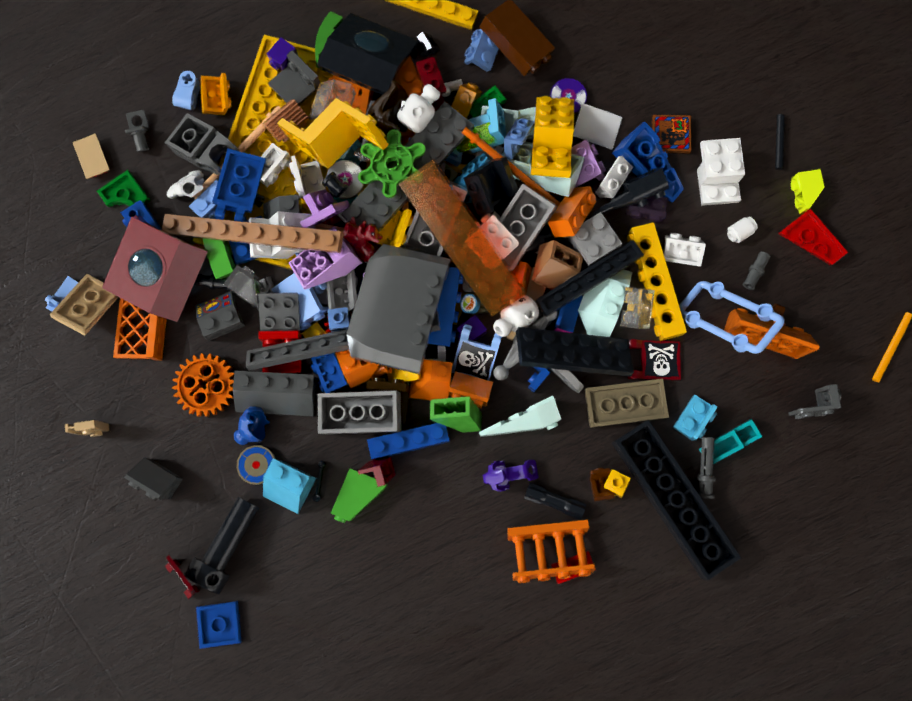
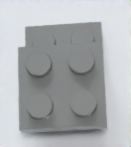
M601 212L585 221L575 236L563 237L569 248L580 253L588 266L622 245V242Z

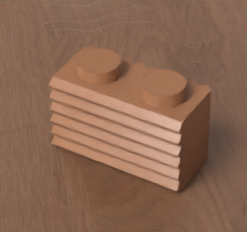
M291 99L262 124L277 142L281 140L286 142L289 138L277 123L283 118L288 122L293 121L300 129L307 124L305 120L309 117L298 103Z

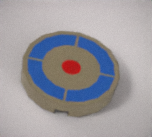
M250 446L242 451L237 459L236 468L238 474L243 481L249 484L261 485L272 459H276L272 451L264 446Z

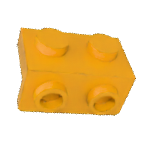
M222 73L220 77L201 75L202 114L225 115L227 110L231 108V98L228 97L230 82L226 78V73Z

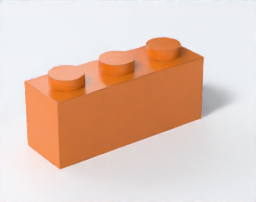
M590 186L574 188L569 197L565 196L548 220L554 238L576 235L596 204V196Z

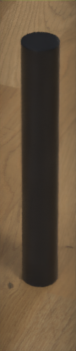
M784 114L777 115L776 170L783 169Z

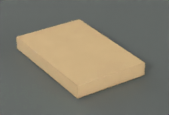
M86 274L50 313V316L85 336L118 299V296L102 289L104 282Z

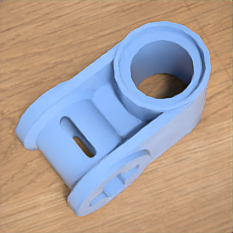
M184 71L180 74L176 90L173 94L174 106L189 110L195 109L200 91V81L193 72Z

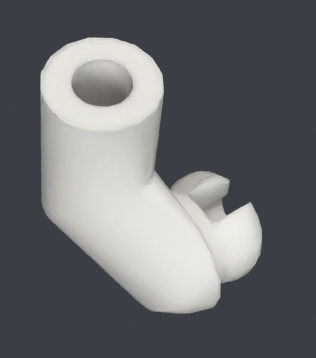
M462 80L444 83L446 93L441 95L448 97L452 91L458 90L459 86L463 84Z

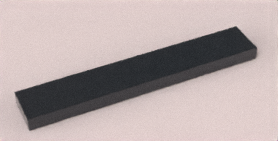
M631 240L536 299V303L544 315L548 317L643 258L644 254L634 240Z

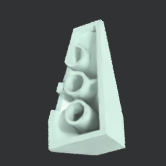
M553 396L528 407L526 411L516 413L509 417L508 420L500 421L480 431L479 435L480 437L541 430L547 428V430L553 429L558 426L557 422L561 420Z

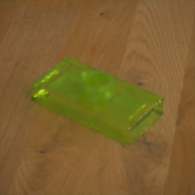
M490 122L475 126L472 130L474 133L477 132L479 137L487 144L494 142V136L490 135L488 129ZM466 137L456 149L460 153L478 146L475 143L471 144L469 142L470 139Z

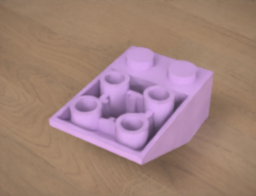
M335 226L330 229V231H339ZM343 238L341 253L304 250L291 260L289 265L303 289L306 290L345 276L362 262L352 246Z

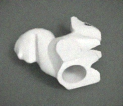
M200 170L189 172L187 176L181 178L169 188L167 196L171 199L178 196H189L192 198L203 189V172Z

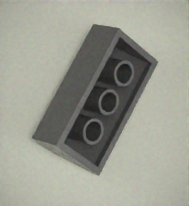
M235 371L233 383L235 412L244 413L250 406L261 407L264 414L314 417L317 377L307 374Z

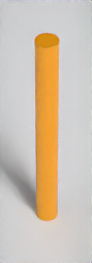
M905 313L872 377L873 381L880 382L912 319L911 313Z

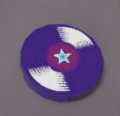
M565 78L553 85L550 97L574 99V114L580 111L582 103H586L587 92L579 81Z

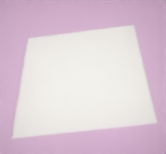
M582 103L573 136L613 150L622 117Z

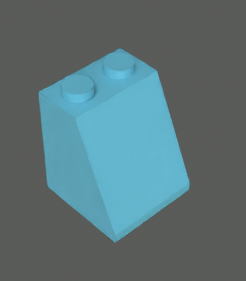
M273 458L263 477V497L299 514L317 478L284 461Z

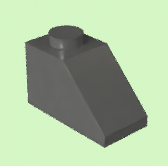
M299 195L278 196L264 203V218L270 219L277 211L303 213L302 201Z

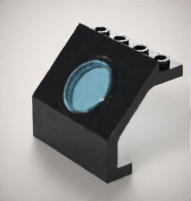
M350 13L327 38L317 66L322 71L383 95L390 89L391 81L395 80L399 69L411 55L412 59H416L418 54L416 46L419 40Z

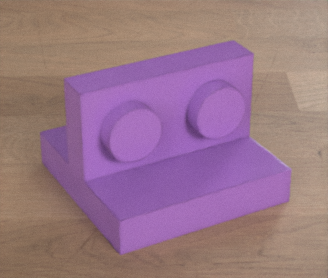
M326 189L309 193L304 196V199L312 216L300 223L303 228L321 224L345 211V209L349 208L350 204L348 200L333 204V198Z

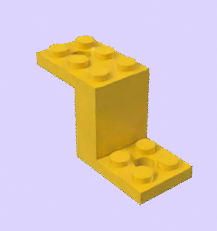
M337 98L306 130L302 127L299 129L293 121L288 122L283 118L277 123L297 149L327 169L360 136L382 150L389 145L384 138L386 136L385 133L377 128V122L371 115L368 114L366 116L359 108L356 107L354 109L347 101L342 102Z

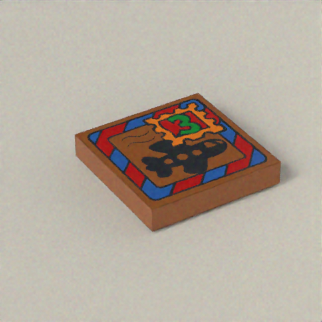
M653 115L652 129L660 139L659 143L663 152L690 154V116Z

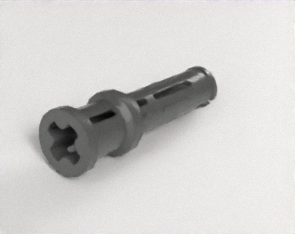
M701 437V470L697 476V480H699L698 494L701 498L713 499L715 498L713 482L716 481L713 475L715 438Z

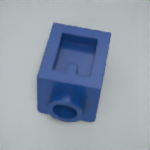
M533 367L539 372V374L535 372L528 380L531 383L528 388L533 393L549 375V368Z

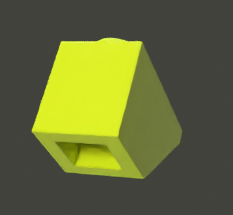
M821 169L798 172L791 180V189L796 197L795 207L798 209L799 215L804 214L810 209L824 189Z

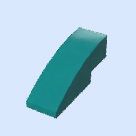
M752 418L714 440L713 464L762 437Z

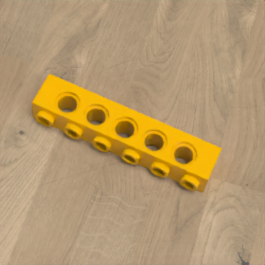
M652 222L632 227L627 235L628 242L634 240L644 254L643 258L636 261L635 264H638V278L640 282H643L645 288L643 289L644 298L648 300L650 305L648 308L651 318H654L655 335L659 337L660 341L683 336L687 333L655 224ZM640 243H646L649 249H643ZM647 260L653 262V268L646 265ZM651 279H657L659 286H654L651 283ZM658 296L662 297L665 300V304H659L656 298ZM662 315L669 316L670 323L664 322Z

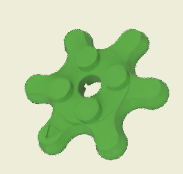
M396 129L390 130L387 133V143L389 145L384 150L371 143L363 144L360 150L361 154L369 158L371 163L367 169L358 174V180L365 185L373 181H381L383 183L382 193L387 198L395 197L397 185H400L402 181H410L417 185L424 179L422 171L416 169L413 166V162L425 154V145L417 142L410 147L403 146L401 144V133ZM391 161L397 162V167L395 166L394 168H388L387 165Z

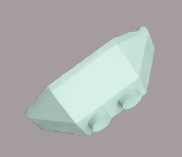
M623 269L583 295L578 313L587 335L610 337L629 289L632 272Z

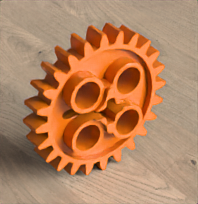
M201 353L200 359L193 355L192 362L186 359V366L179 365L182 371H175L179 377L172 380L177 383L172 389L178 390L173 396L180 398L177 404H184L183 410L189 409V414L192 415L196 412V415L199 417L204 412V415L209 417L210 411L213 415H217V409L224 411V404L230 406L227 400L234 399V396L231 395V392H233L232 385L234 380L232 378L234 377V372L229 373L232 370V366H226V360L220 362L221 357L216 356L213 360L212 354L209 353L206 358L205 354ZM207 367H211V374L205 376L204 370ZM194 378L195 384L189 388L188 381ZM204 381L207 382L206 389L202 388L204 386ZM222 383V389L219 392H215V385ZM205 394L206 400L200 404L198 401L199 396Z

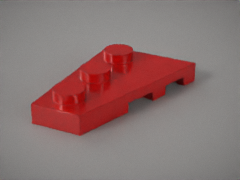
M811 209L778 233L830 266L848 253Z

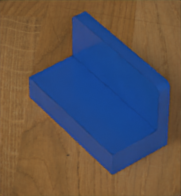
M583 296L578 297L559 309L554 329L559 328L573 333Z

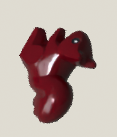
M354 216L350 222L346 223L343 231V238L356 250L355 253L363 262H368L376 252L375 247L368 241L379 243V239H383L375 225L369 224L367 226V221L364 220L358 226Z

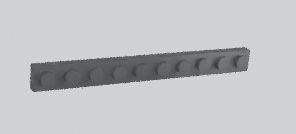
M436 311L431 332L441 330L438 311ZM348 329L248 350L246 354V367L251 371L349 350L346 335Z

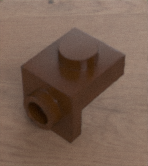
M596 468L590 472V484L594 501L614 499V492L604 488L611 472L610 468Z

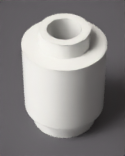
M752 217L742 218L728 227V238L732 242H742L755 233V230L758 228L757 223Z

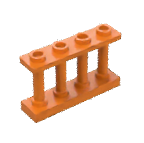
M588 520L507 528L508 541L515 543L518 572L513 573V581L528 583L530 579L537 578L538 581L550 580V577L558 576L559 579H567L574 574H579V577L590 576L595 571V564H587L583 535L589 529ZM573 534L575 537L579 566L567 567L563 541L565 535ZM553 536L556 543L559 568L547 569L543 540L545 537ZM533 538L536 545L539 570L527 571L523 542L525 539Z

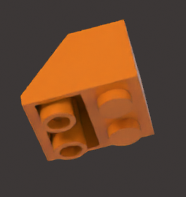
M349 350L335 353L350 388L370 380L379 366L378 364L351 358Z
M455 371L449 388V396L451 398L470 396L474 404L482 409V406H487L493 382Z

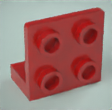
M259 331V340L263 342L262 347L302 339V334L299 331ZM302 360L262 368V372L301 373Z

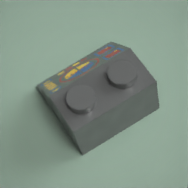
M232 291L195 305L196 318L203 337L209 341L245 327Z

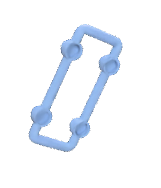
M698 282L679 305L682 317L690 328L701 327L731 342L734 349L738 352L761 353L784 325V318L780 314L775 313L770 304L758 305L727 291L721 282ZM704 288L715 299L726 298L756 312L761 321L769 322L773 320L775 323L758 345L755 346L749 342L746 335L738 334L735 336L702 320L699 312H686L685 309Z

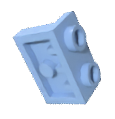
M217 180L189 205L200 218H216L214 214L217 205L213 204L212 200L218 183Z

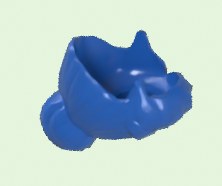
M250 406L239 418L238 430L234 432V440L238 444L245 445L249 442H260L265 438L264 426L269 424L270 421L266 419L261 407Z

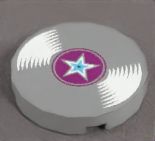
M341 160L334 163L326 175L327 177L330 173L335 172L336 177L343 184L348 185L346 191L338 197L340 199H350L358 196L365 185L358 180V174L362 169L355 162L349 160Z

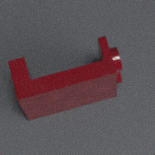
M434 57L416 62V71L423 88L425 85L430 84L440 92V98L432 103L434 109H438L445 101L441 94L446 93V87Z

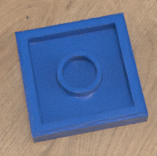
M238 601L196 607L200 649L242 642Z

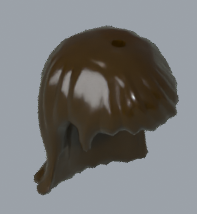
M395 80L391 81L390 89L380 96L368 111V114L376 120L377 128L385 133V137H387V133L390 130L396 129L400 131L402 123L400 121L397 123V113L401 108L402 101H406L409 97L406 90Z

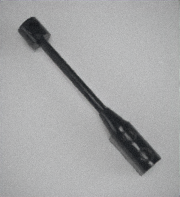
M656 167L623 183L622 186L625 191L613 198L609 203L590 211L585 221L600 212L604 214L612 209L615 210L636 204L639 208L649 203L647 199L654 196L655 199H659L665 196V190L669 189V185L663 169ZM552 231L543 235L541 232L527 250L529 256L533 254L534 258L537 257L539 246L554 238Z

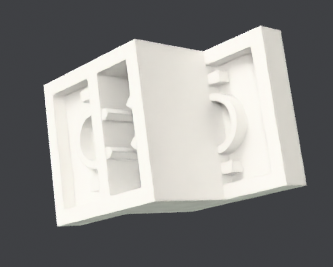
M740 138L702 141L700 143L702 163L697 169L701 206L739 203L741 201L739 181L745 175Z
M277 211L270 219L250 217L248 222L303 228L300 222L312 216V214ZM250 244V256L253 258L289 259L295 253L304 251V249Z

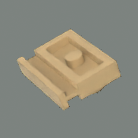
M96 420L77 422L74 425L65 424V432L76 435L97 437L102 436V432L109 431V423Z

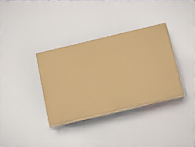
M96 133L72 142L86 179L110 171Z

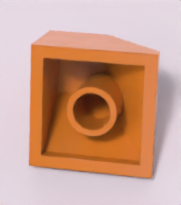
M424 360L421 378L411 381L409 398L430 401L448 398L453 363Z

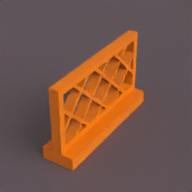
M157 281L137 283L143 286H151L154 285ZM120 298L113 358L162 361L167 319L153 314L144 317L140 312L142 309ZM131 305L135 311L127 317L125 309ZM138 314L142 321L135 327L131 320ZM129 324L133 330L125 336L123 334V327ZM147 324L149 330L143 336L138 330ZM136 333L140 340L133 346L129 339ZM126 342L131 349L125 354H120L121 346ZM143 343L147 346L146 354H140L136 350Z

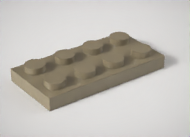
M663 379L584 389L590 428L669 418Z

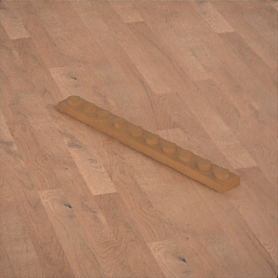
M165 214L162 231L174 236L341 253L344 233L340 231Z

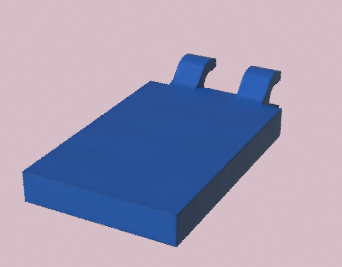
M227 149L212 200L213 204L217 205L214 214L216 216L215 219L224 220L227 210L236 213L234 221L244 222L245 213H252L266 158Z

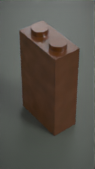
M512 0L505 1L487 14L479 26L523 76L530 72L533 74L539 69L541 63L546 64L552 58L551 53L555 47Z

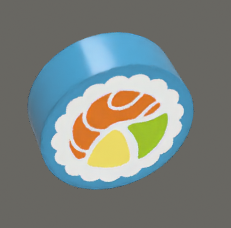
M466 294L460 301L462 311L469 314L476 313L481 304L479 297L474 294Z

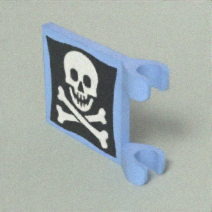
M465 324L454 359L452 373L456 371L489 381L502 337L495 333L491 346L470 340L469 335L472 326Z

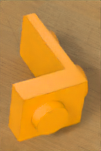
M470 82L460 85L451 107L467 119L474 101L481 96L482 91L478 89L477 85Z

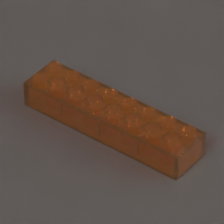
M435 159L398 184L491 316H494L525 295L524 287Z

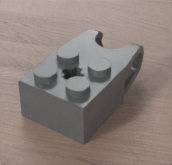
M188 113L165 141V144L177 156L202 170L219 176L221 173V168L218 166L220 157L226 154L227 149L239 151L230 140L214 127Z

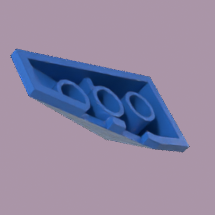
M643 122L620 142L612 154L616 158L623 156L633 166L631 172L636 176H640L656 167L662 168L669 185V189L665 190L666 195L663 197L672 203L683 191L684 187L675 169L671 168L667 160L668 155L666 151L663 152L659 143L658 135L646 122Z

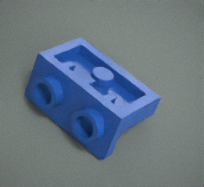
M335 353L311 358L313 362L311 364L312 370L315 375L318 374L320 382L318 384L323 393H334V391L349 385Z

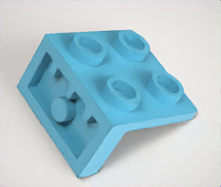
M496 98L488 100L489 109H487V114L469 119L474 124L472 132H477L479 137L491 147L504 144L506 136L504 110ZM470 143V151L472 153L482 151L475 143Z

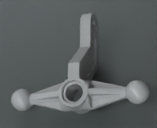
M558 311L548 317L543 313V317L528 328L545 330L548 322L558 317ZM516 335L513 338L512 347L503 365L495 367L493 375L497 380H505L509 375L508 370L519 362ZM550 369L575 392L580 393L584 388V385L569 370Z

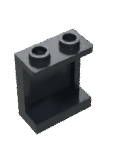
M506 157L492 159L463 178L477 215L492 213L495 205L506 197L515 196L518 191Z

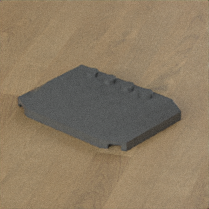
M383 244L368 260L346 334L351 358L420 375L451 259Z

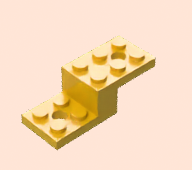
M549 96L537 97L531 175L570 178L571 149L574 132V99L567 97L551 98Z

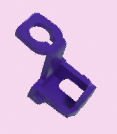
M526 460L524 465L508 468L505 466V461H494V463L488 466V472L483 474L484 483L490 484L493 490L500 492L510 489L509 481L527 478L529 481L538 479L535 460ZM530 465L533 469V475H531V473H529L528 468H530Z

